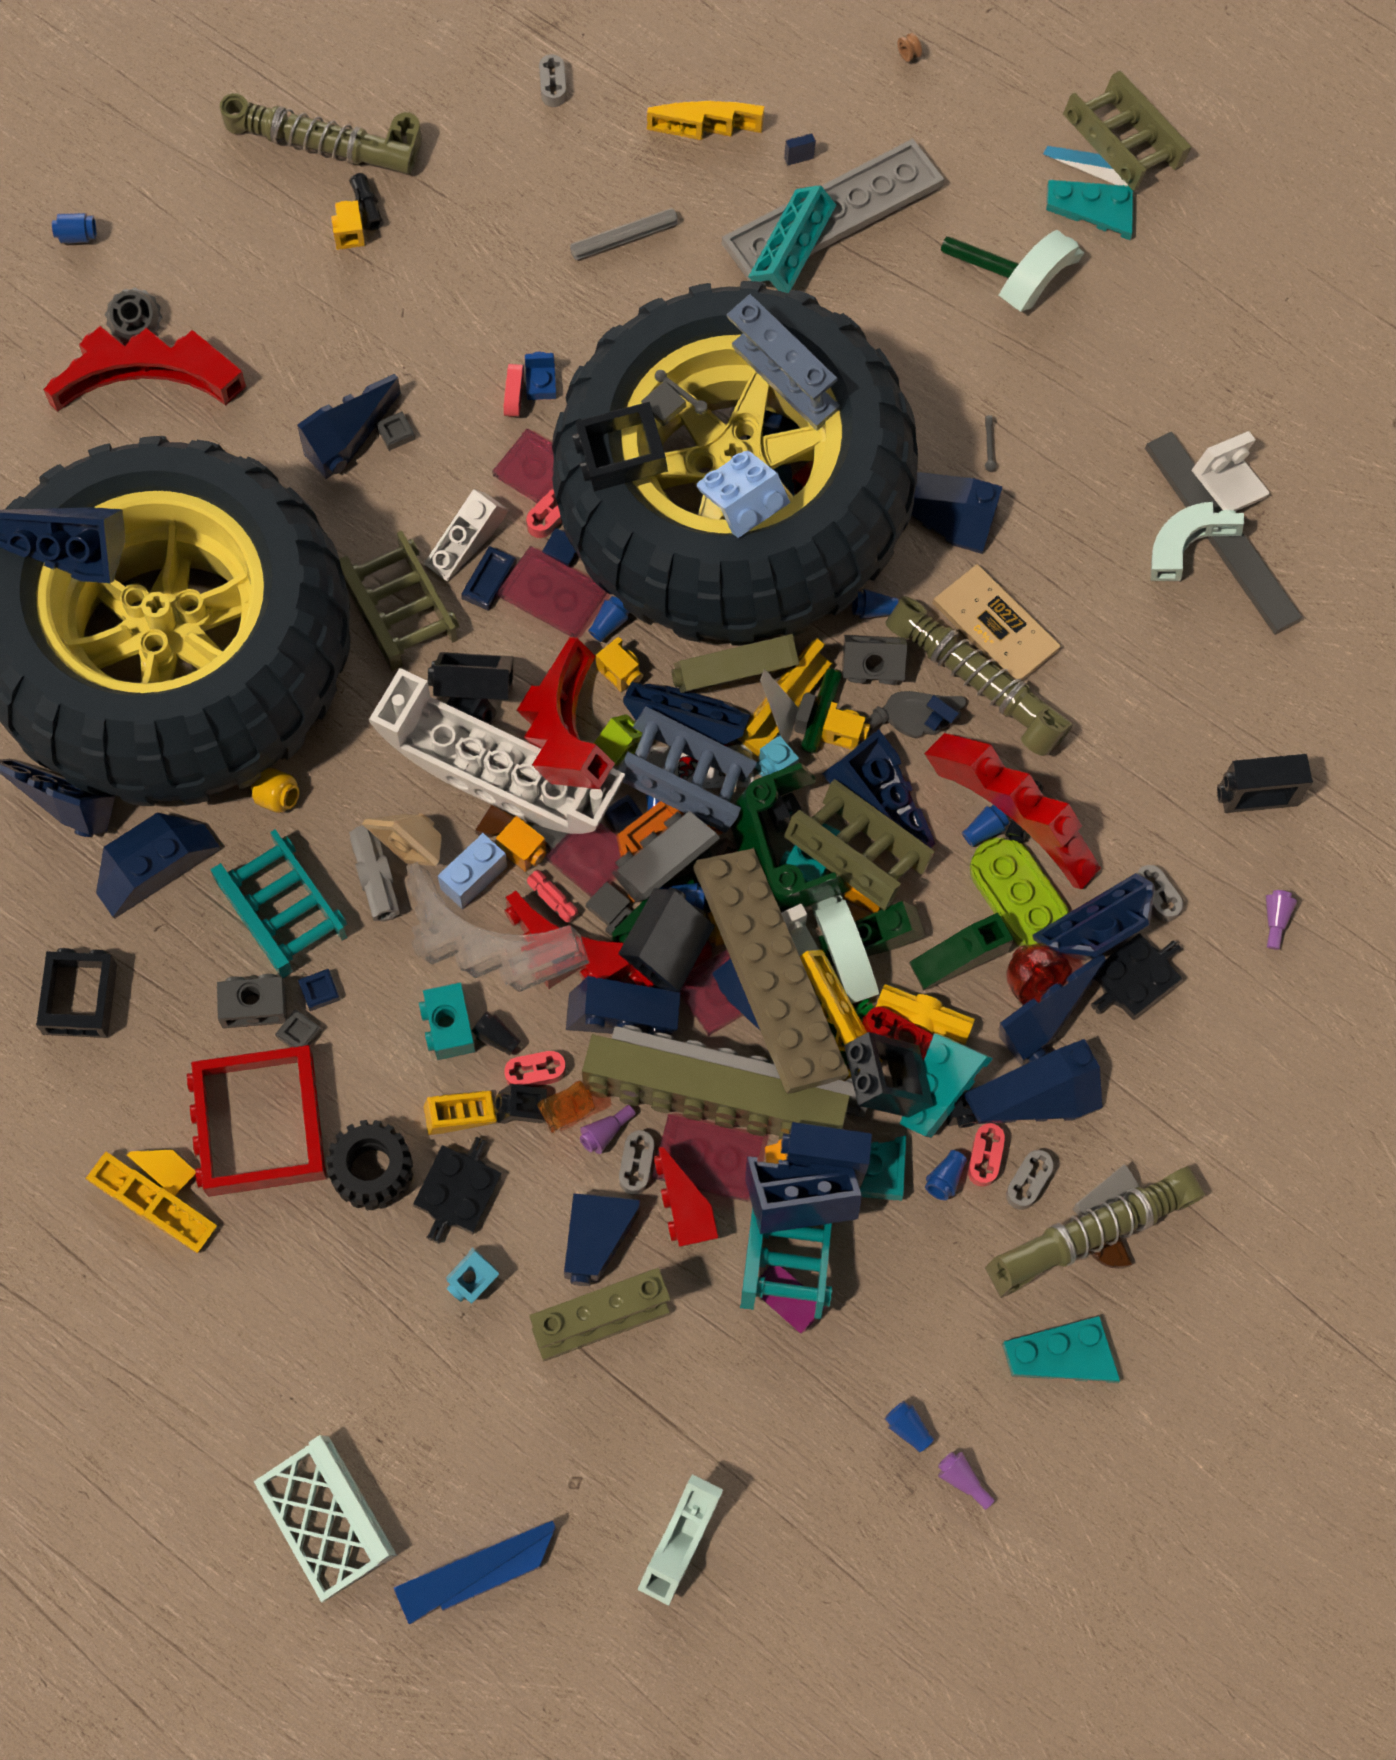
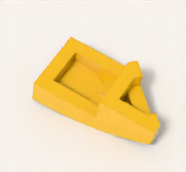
M173 1150L129 1151L126 1154L139 1168L174 1196L196 1174V1171Z

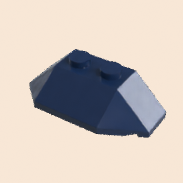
M631 682L623 698L624 705L635 720L638 719L646 706L722 745L742 737L750 719L749 714L741 712L738 708L724 701L689 691L680 693V689L667 685H641L639 682Z
M157 812L103 847L96 894L115 919L221 850V847L203 823Z
M1135 873L1032 935L1033 940L1051 952L1084 961L1095 958L1150 925L1155 890L1154 884Z

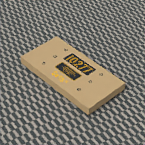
M978 564L933 599L932 604L977 649H982V654L988 660L995 659V666L1001 670L1008 669V675L1014 680L1021 679L1023 681L1060 650L1061 646Z

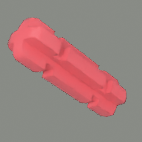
M540 870L530 874L527 878L528 885L534 891L538 890V895L555 912L558 911V916L566 923L575 919L578 915V909L571 902H567V897L551 881L547 882V877Z

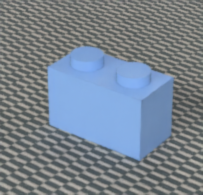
M482 833L438 875L440 889L461 909H464L507 868L506 853Z

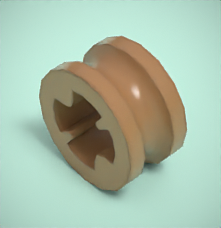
M909 33L906 38L900 37L897 40L899 53L906 62L912 61L913 57H921L922 46L914 33Z

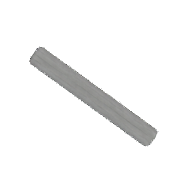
M670 208L574 242L570 245L571 254L575 260H579L674 226L678 223L677 214L674 209Z

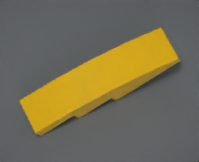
M695 101L648 107L647 130L702 140L704 131L730 137L732 136L733 128L761 133L765 106L739 102Z
M106 1151L85 1178V1180L195 1253L199 1252L217 1227L216 1224L166 1189L160 1188L135 1169L132 1170Z

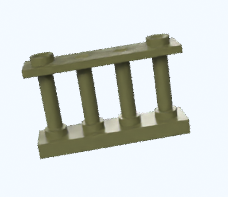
M1121 71L1112 74L1104 94L1086 103L1075 92L1072 93L1063 112L1067 120L1133 191L1138 189L1148 168L1165 160L1173 170H1176L1183 166L1192 148ZM1112 103L1121 113L1102 122L1093 111ZM1130 122L1138 133L1120 141L1111 130ZM1147 141L1157 152L1138 161L1129 150Z
M403 531L397 532L399 548L360 566L358 564L352 565L348 556L339 559L347 589L391 671L403 666L401 655L405 653V649L446 631L451 642L454 643L458 641L456 629L460 628L455 614L452 611H446L417 558L419 551L413 539L407 540ZM403 559L407 560L413 571L373 590L371 588L365 589L362 584L365 576ZM419 582L426 596L387 614L384 612L378 613L375 605L378 604L377 601ZM430 607H433L439 618L438 621L399 639L397 636L392 638L388 631L391 629V625Z
M834 779L823 800L825 806L813 817H809L801 810L797 811L792 816L784 837L831 872L837 873L846 883L880 908L886 910L892 904L901 885L897 880L910 868H913L922 875L926 871L935 851ZM835 813L850 823L837 836L822 826ZM860 831L875 841L862 854L847 844ZM885 849L900 859L887 873L872 863Z
M658 1267L529 1315L538 1349L543 1362L666 1317L670 1315L666 1302L671 1299Z

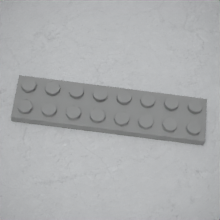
M914 139L822 185L836 203V207L810 255L943 186L944 178ZM787 204L722 237V245L748 281H751L748 276Z
M624 1025L623 1028L614 1027L612 1039L780 1079L775 1065L769 1063L768 1059L761 1056L746 1058L738 1056L736 1051L727 1048H719L718 1051L705 1048V1044L698 1041L688 1040L686 1043L675 1041L672 1036L665 1033H655V1035L642 1033L640 1028L631 1025ZM847 1079V1081L837 1080L816 1087L850 1095L846 1114L864 1118L867 1108L858 1106L852 1079Z

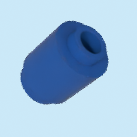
M87 213L57 214V219L52 220L53 236L58 238L61 244L88 243L90 239H96L97 236L95 217L93 215L87 216Z

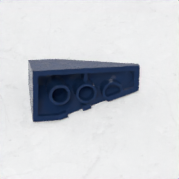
M394 373L367 386L363 393L357 397H354L352 394L343 397V403L334 408L330 404L323 406L297 424L304 456L325 479L345 469L346 465L350 463L375 429V423L383 418L400 395L401 391L397 375Z
M917 472L912 516L923 523L922 526L931 531L933 529L946 537L945 541L951 545L983 554L1003 486L975 478Z
M1103 954L1074 971L1066 979L1068 984L1062 986L1061 983H1056L1041 997V1002L1038 1003L1035 998L1000 1023L999 1038L1021 1066L1047 1054L1045 1050L1050 1046L1104 967L1106 958Z
M1085 1039L1052 1051L964 1094L979 1124L1013 1123L1017 1120L1034 1119L1036 1122L1047 1121L1048 1119L1071 1121L1103 1108L1100 1066Z

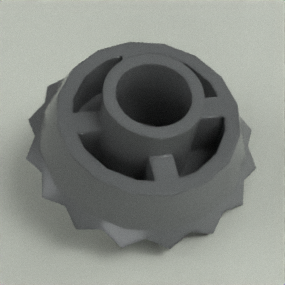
M137 288L124 289L120 293L115 294L108 303V309L105 313L107 318L106 326L111 329L112 335L118 337L121 342H129L134 335L141 333L145 328L154 334L155 331L160 329L159 322L163 318L160 314L161 306L156 303V298L149 295L146 290H139Z

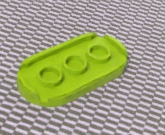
M998 837L983 842L976 849L970 863V875L973 883L994 914H1000L1013 940L1018 945L1034 951L1047 950L1034 941L1032 935L1068 914L1065 903L1029 851L1021 843Z

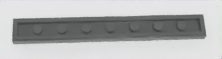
M1172 431L1146 444L1145 450L1186 508L1199 503L1213 502V513L1223 511L1192 472L1195 464ZM1243 532L1242 536L1207 537L1274 635L1301 621L1302 616Z

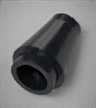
M488 1011L482 1015L471 1031L477 1035V1040L505 1052L509 1056L521 1042L496 1013L492 1015Z

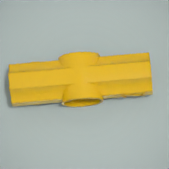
M884 984L876 1007L887 1008L930 1034H940L963 1045L966 1044L975 1020L943 1007L941 1001L924 994L915 996Z

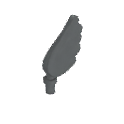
M914 691L894 693L887 700L885 706L882 708L877 706L873 709V714L865 719V723L870 724L869 730H872L880 723L884 724L888 721L896 730L915 739L921 737L923 733L936 735L940 729L950 726L944 720L941 721L935 731L924 725L932 713L926 707V704L933 694ZM935 695L959 713L953 722L958 721L961 718L960 710L966 704L965 698L962 696Z

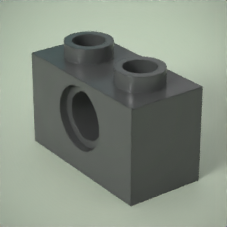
M844 635L843 678H848V681L853 683H865L867 679H879V683L896 684L897 680L905 681L906 639L904 637ZM871 655L882 657V662L878 666L872 667L866 664L867 658Z
M262 974L258 976V979L245 980L243 977L234 976L226 978L225 981L217 982L218 1021L222 1028L284 1024L287 1020L286 985L283 978L277 977L275 974ZM253 994L260 996L255 1004H244L248 996Z

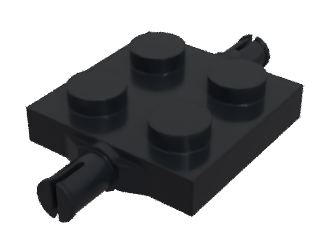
M1139 933L1107 957L1104 967L1095 978L1101 985L1104 994L1091 1003L1093 1010L1096 1009V1013L1101 1014L1107 1007L1114 1004L1122 1008L1132 1020H1135L1180 985L1183 978L1170 966L1168 961L1181 951L1180 946L1176 945L1177 942L1172 940L1171 943L1159 951L1152 947Z
M475 1137L468 1154L458 1153L446 1146H441L413 1203V1207L428 1213L435 1220L428 1236H426L428 1240L432 1241L438 1230L434 1243L439 1244L447 1226L458 1227L470 1234L474 1233L502 1174L486 1166L480 1160L488 1144L484 1139L478 1150H476L481 1138Z

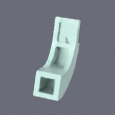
M1058 230L1051 232L1038 242L1023 258L1005 283L999 296L1020 312L1033 308L1051 279L1064 267L1078 263L1084 252L1079 249L1078 243L1072 238L1063 235Z
M1213 502L1195 504L1176 513L1164 524L1156 537L1151 559V581H1181L1185 549L1192 542L1202 537L1242 536L1244 513H1236L1233 510L1213 513Z
M841 894L812 904L813 914L828 946L839 981L851 1004L878 995L879 990L864 945L849 907Z
M693 1474L691 1475L673 1517L637 1590L669 1606L711 1520L723 1489Z

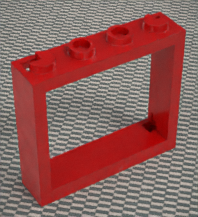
M309 1045L191 1062L192 1073H187V1085L189 1092H194L195 1104L190 1105V1117L192 1124H197L198 1136H193V1149L195 1156L200 1155L201 1164L200 1168H196V1181L198 1188L203 1187L208 1197L327 1179L314 1058ZM298 1063L309 1164L214 1178L205 1076Z

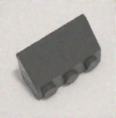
M677 811L664 822L667 828L658 835L653 831L639 842L642 848L634 855L628 851L615 862L618 868L611 873L635 902L647 899L654 888L659 889L719 840L720 837L691 811L683 815Z

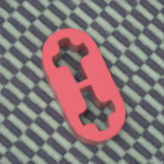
M508 365L504 396V416H520L524 365Z
M553 489L527 514L528 532L536 538L547 537L562 523L558 505L555 507L554 500H556ZM545 518V526L542 524L535 526V520L542 521Z
M555 1051L515 1057L509 1060L504 1068V1075L508 1085L515 1084L530 1087L558 1082L564 1077L566 1072L563 1056ZM549 1060H553L554 1065H560L556 1067L554 1074H549L548 1069L537 1070L546 1067ZM521 1066L523 1071L533 1070L532 1072L524 1073L522 1080H517L515 1075L510 1076V1074L515 1072V1067Z
M987 1123L982 1125L974 1137L968 1165V1176L973 1184L985 1187L991 1185L999 1172L1005 1134L996 1124ZM987 1132L993 1133V1139L998 1140V1142L992 1144L990 1152L984 1151L986 1140L981 1138L985 1137ZM983 1158L988 1159L987 1170L992 1171V1173H987L985 1178L979 1177L980 1172L975 1170V1168L980 1167Z

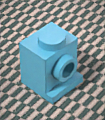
M779 735L760 748L759 761L756 763L755 769L763 777L797 764L799 758Z
M472 1247L469 1253L446 1277L447 1282L450 1284L446 1289L460 1302L466 1298L472 1304L499 1275V1272ZM473 1271L476 1275L475 1279L472 1282L464 1281L463 1275L465 1272Z

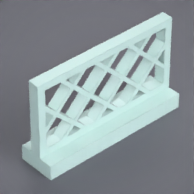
M319 1435L308 1442V1446L256 1479L254 1483L320 1601L325 1602L382 1563H387L396 1557L397 1554L330 1437ZM311 1455L316 1464L313 1480L296 1476L299 1462ZM291 1467L290 1475L283 1473ZM320 1475L323 1476L326 1483L319 1481ZM277 1476L288 1478L284 1499L273 1497L266 1483ZM295 1480L312 1484L307 1504L290 1501ZM318 1485L328 1487L333 1494L330 1510L313 1506ZM276 1502L283 1503L281 1510ZM338 1504L343 1513L336 1511ZM289 1505L306 1508L301 1529L288 1525L285 1518ZM312 1510L329 1514L324 1534L307 1531ZM335 1515L347 1518L350 1524L347 1540L330 1536ZM293 1532L299 1533L298 1541ZM355 1534L359 1539L360 1543L353 1541ZM306 1535L322 1538L318 1559L305 1555L302 1548ZM329 1540L346 1544L341 1564L324 1561ZM352 1546L364 1548L371 1560L360 1569L347 1566ZM310 1562L317 1563L315 1571ZM323 1565L340 1569L337 1583L328 1590L324 1589L319 1580ZM346 1570L354 1572L348 1577L344 1578Z

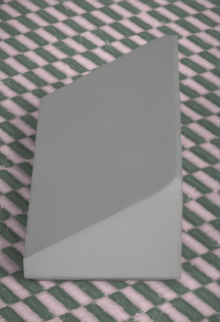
M1124 1164L1082 1198L1073 1207V1210L1081 1218L1086 1216L1087 1209L1096 1211L1100 1209L1102 1202H1106L1109 1205L1115 1202L1116 1195H1120L1125 1199L1127 1190L1140 1186Z

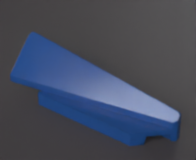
M554 1522L545 1523L394 1587L393 1589L408 1624L416 1622L439 1606H441L442 1611H445L539 1569L556 1529Z

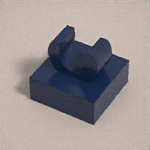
M933 695L926 704V707L932 713L924 725L935 731L942 720L951 725L959 713Z

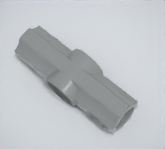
M363 825L358 826L349 834L353 852L357 859L355 865L362 890L366 892L373 920L388 921L400 914L399 905L391 884L394 882L386 855H383L379 839Z

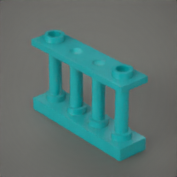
M276 829L270 832L275 844L273 848L236 871L231 869L227 872L221 863L210 869L215 882L280 977L285 978L293 973L289 963L293 960V955L335 930L341 941L345 940L347 935L344 927L348 924L338 909L332 911L293 855L296 849L287 836L281 838ZM282 856L284 857L292 871L252 896L250 894L243 896L239 890V887L242 886V881ZM298 881L303 884L309 895L270 920L265 918L261 921L255 912L259 910L258 906ZM317 905L326 920L287 945L282 943L278 946L272 938L276 935L275 931Z
M752 1207L740 1308L753 1310L755 1297L762 1298V1295L815 1301L814 1318L821 1319L823 1306L830 1307L832 1286H826L832 1223L823 1224V1229L804 1227L760 1234ZM776 1236L821 1242L820 1258L769 1252L768 1248L762 1247V1239ZM766 1265L819 1272L817 1288L764 1281L765 1277H758L759 1267L766 1268Z

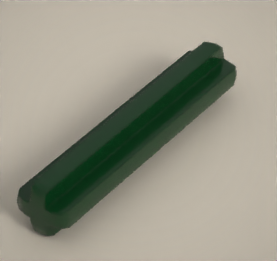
M949 236L945 237L941 246L942 253L1007 278L1011 276L1019 265L1017 262Z
M829 668L825 672L802 740L801 749L806 752H817L831 702H834L841 681L842 673L839 670Z

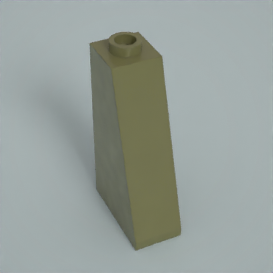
M793 634L675 662V669L671 670L674 686L679 687L680 693L762 675L764 669L768 673L784 670L799 665Z

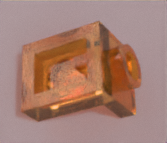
M581 1080L572 1084L568 1089L547 1097L537 1104L551 1133L584 1119L595 1110L593 1097L590 1091L584 1087Z

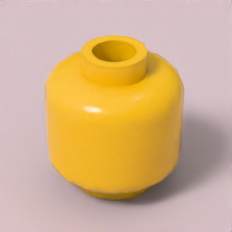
M268 768L261 772V778L251 785L254 803L275 813H283L291 809L299 798V788L295 778L275 768Z

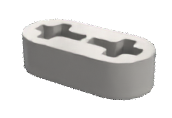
M546 55L540 60L539 64L541 98L545 105L557 107L566 100L564 62L557 55ZM549 67H555V75H550ZM550 86H556L557 94H551Z
M1154 865L1141 867L1137 874L1144 878L1146 875L1147 878L1154 877L1156 879L1154 882L1156 890H1154L1152 913L1156 918L1164 922L1175 920L1183 907L1181 896L1158 867ZM1163 900L1165 903L1172 902L1174 904L1171 910L1168 908L1163 910L1161 908Z
M642 1130L632 1132L627 1137L624 1145L619 1183L621 1188L629 1194L643 1192L649 1182L654 1155V1140L648 1132ZM638 1139L644 1140V1146L649 1148L642 1150L640 1159H635V1148L631 1144H637ZM633 1165L639 1166L638 1176L643 1178V1181L636 1182V1186H631L629 1179L625 1178V1176H631Z
M1034 1150L1024 1159L1006 1191V1199L1013 1208L1022 1210L1029 1208L1034 1203L1054 1167L1053 1160L1047 1152ZM1038 1159L1044 1162L1042 1168L1046 1172L1040 1170L1035 1178L1029 1175L1033 1169L1030 1161L1035 1163ZM1024 1182H1027L1030 1186L1026 1195L1030 1199L1024 1197L1020 1201L1015 1198L1017 1192L1013 1188L1019 1190Z

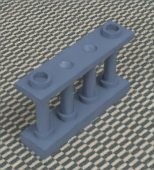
M749 294L726 314L727 318L743 332L742 335L732 342V347L737 354L818 431L825 425V421L840 409V405L825 392L837 382V377Z
M645 706L633 726L634 729L643 733L635 755L627 752L616 769L625 774L623 783L683 813L691 811L702 822L726 833L738 818L741 809L730 803L737 781L744 782L755 768L757 762ZM654 739L671 747L663 769L646 761ZM682 753L698 760L691 783L674 775ZM710 767L726 774L719 797L702 789Z

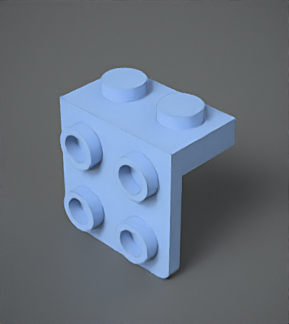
M750 451L734 455L730 461L717 470L707 473L697 483L699 491L721 509L732 534L737 538L790 503L778 473Z

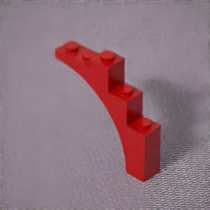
M99 326L95 331L88 333L79 344L82 356L74 359L69 367L58 377L52 378L43 390L49 404L56 411H59L74 399L96 388L119 381L135 379L169 380L206 392L224 405H227L246 387L242 370L193 330L187 335L180 337L174 346L170 348L147 328L141 333L134 335L128 344L124 346L104 328Z
M569 637L540 686L530 687L516 711L531 724L524 738L530 744L541 749L532 766L550 784L600 789L615 763L596 744L581 741L576 729L578 696L585 676L596 656L577 637Z
M943 733L924 753L938 776L972 790L991 802L1022 827L1048 853L1074 888L1082 890L1101 869L1079 832L1082 824L1069 803L1044 797L1031 775L1006 768L991 744Z
M517 891L505 897L507 909L504 912L513 926L519 924L524 931L522 935L524 942L531 951L535 950L530 954L531 966L529 970L538 983L543 981L548 989L581 969L579 975L582 980L587 976L619 981L631 973L629 980L632 984L659 989L618 954L624 943L596 941L572 934L550 923L533 910ZM708 941L692 969L711 958L712 946Z

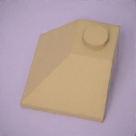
M400 814L369 818L363 821L362 825L405 863L436 866L438 864L441 834L433 827L434 822L424 814Z

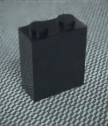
M672 887L668 890L654 888L618 954L659 989L680 992L715 925L706 918V913L702 909L691 905L685 900L686 895L683 892Z

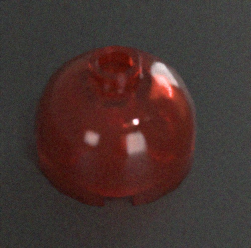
M1044 943L1023 945L1016 949L1006 970L1008 987L1022 1005H1025L1034 998L1038 1003L1041 1002V997L1050 987L1056 983H1061L1064 986L1067 982L1066 979L1072 973V967L1069 965L1067 958L1061 952Z

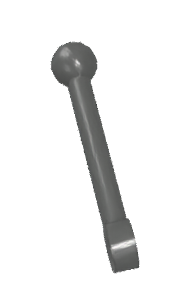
M664 370L656 371L655 379L658 382L665 381L679 395L695 406L697 414L702 415L707 412L708 408L705 401H697L669 379Z
M986 415L987 462L985 463V469L991 472L996 469V462L993 461L992 415Z

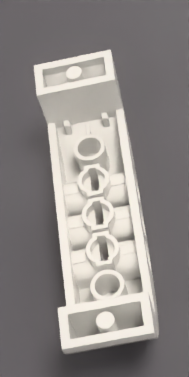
M401 668L397 671L369 718L370 724L390 745L428 773L514 816L555 831L570 834H585L595 831L625 778L624 773L612 768L600 789L550 784L532 766L541 751L540 748L430 697L428 681Z

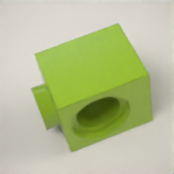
M627 714L611 718L593 743L615 763L614 766L621 763L627 752L635 754L643 734L633 728L635 721Z

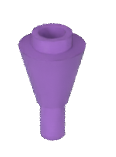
M1274 890L1272 895H1266L1268 927L1270 928L1267 948L1280 949L1282 932L1285 930L1296 906L1297 900L1292 898V893Z
M627 1105L613 1116H608L581 1127L580 1141L584 1148L589 1152L594 1151L597 1154H601L620 1130V1126L636 1115L633 1108Z
M951 1452L939 1463L938 1467L941 1469L938 1474L939 1478L967 1495L970 1494L985 1510L992 1505L994 1499L979 1485V1480L962 1452L957 1455Z

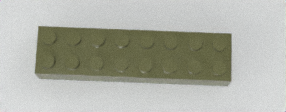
M594 1034L591 1035L582 1069L583 1089L588 1090V1093L592 1096L606 1098L607 1095L619 1097L622 1103L637 1106L639 1103L652 1105L651 1108L661 1113H670L673 1110L683 1113L685 1118L701 1121L702 1118L714 1120L715 1124L720 1127L734 1128L735 1125L747 1128L748 1133L757 1136H765L766 1133L777 1135L779 1140L782 1139L783 1133L789 1134L792 1122L842 1129L850 1095L816 1087L786 1094L782 1081L779 1078Z

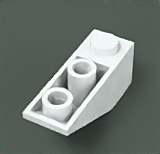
M473 489L424 562V565L444 580L449 581L494 534L509 510L487 493Z

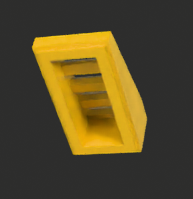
M491 1091L427 1097L424 1103L428 1135L495 1124L497 1121ZM481 1101L484 1116H478L476 1102ZM464 1104H468L470 1117L465 1118ZM449 1107H455L456 1119H451ZM437 1109H441L443 1120L438 1121Z

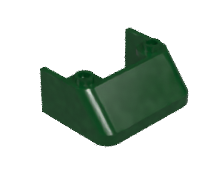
M801 762L751 782L734 803V805L741 809L738 818L731 825L738 852L749 849L755 850L781 913L799 904L806 907L850 890L849 885L835 872L806 882L802 871L795 865L777 866L761 811L771 808L776 803L778 792L781 796L816 782L815 776Z

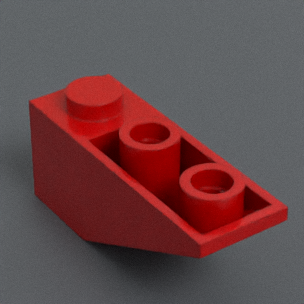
M664 1147L658 1148L660 1155L654 1156L657 1175H664L667 1187L661 1189L665 1209L671 1208L674 1220L668 1222L671 1241L678 1240L679 1247L719 1239L712 1205Z

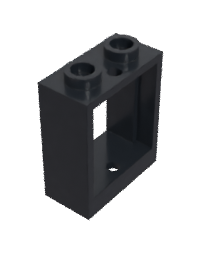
M650 401L575 421L578 434L572 435L577 454L584 453L585 462L580 463L584 481L591 480L594 492L668 472L665 453ZM639 424L642 425L650 454L596 468L588 438Z
M440 652L436 661H432V665L428 669V686H433V696L508 700L513 687L514 656Z
M1307 754L1232 761L1227 772L1224 773L1221 783L1217 785V798L1219 803H1223L1224 812L1234 813L1298 806L1313 783Z
M59 948L57 952L46 951L36 1026L43 1035L108 1038L117 963L111 954L103 950L77 953L69 948ZM58 966L101 968L95 1016L51 1014Z
M867 1032L844 1045L858 1106L907 1118L933 1106L919 1045ZM880 1059L888 1061L894 1088L886 1086Z

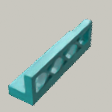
M821 185L795 190L748 276L751 281L761 282L770 280L778 291L790 292L836 207V203Z

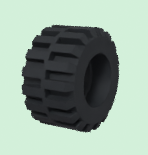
M367 1120L360 1121L361 1126L355 1128L352 1123L347 1126V1133L343 1134L340 1131L335 1136L337 1139L336 1144L332 1142L330 1144V1156H327L326 1160L329 1178L340 1197L346 1203L350 1201L353 1207L359 1209L362 1205L366 1210H373V1206L379 1205L380 1209L386 1208V1202L392 1200L395 1203L399 1200L398 1194L400 1192L405 1194L408 1189L407 1182L412 1180L413 1173L411 1168L413 1167V1161L408 1145L405 1143L404 1137L400 1132L396 1133L394 1127L389 1124L384 1127L381 1121L374 1120L373 1125H369ZM369 1150H378L385 1153L389 1157V1165L385 1173L379 1178L364 1181L352 1175V1164L361 1153Z

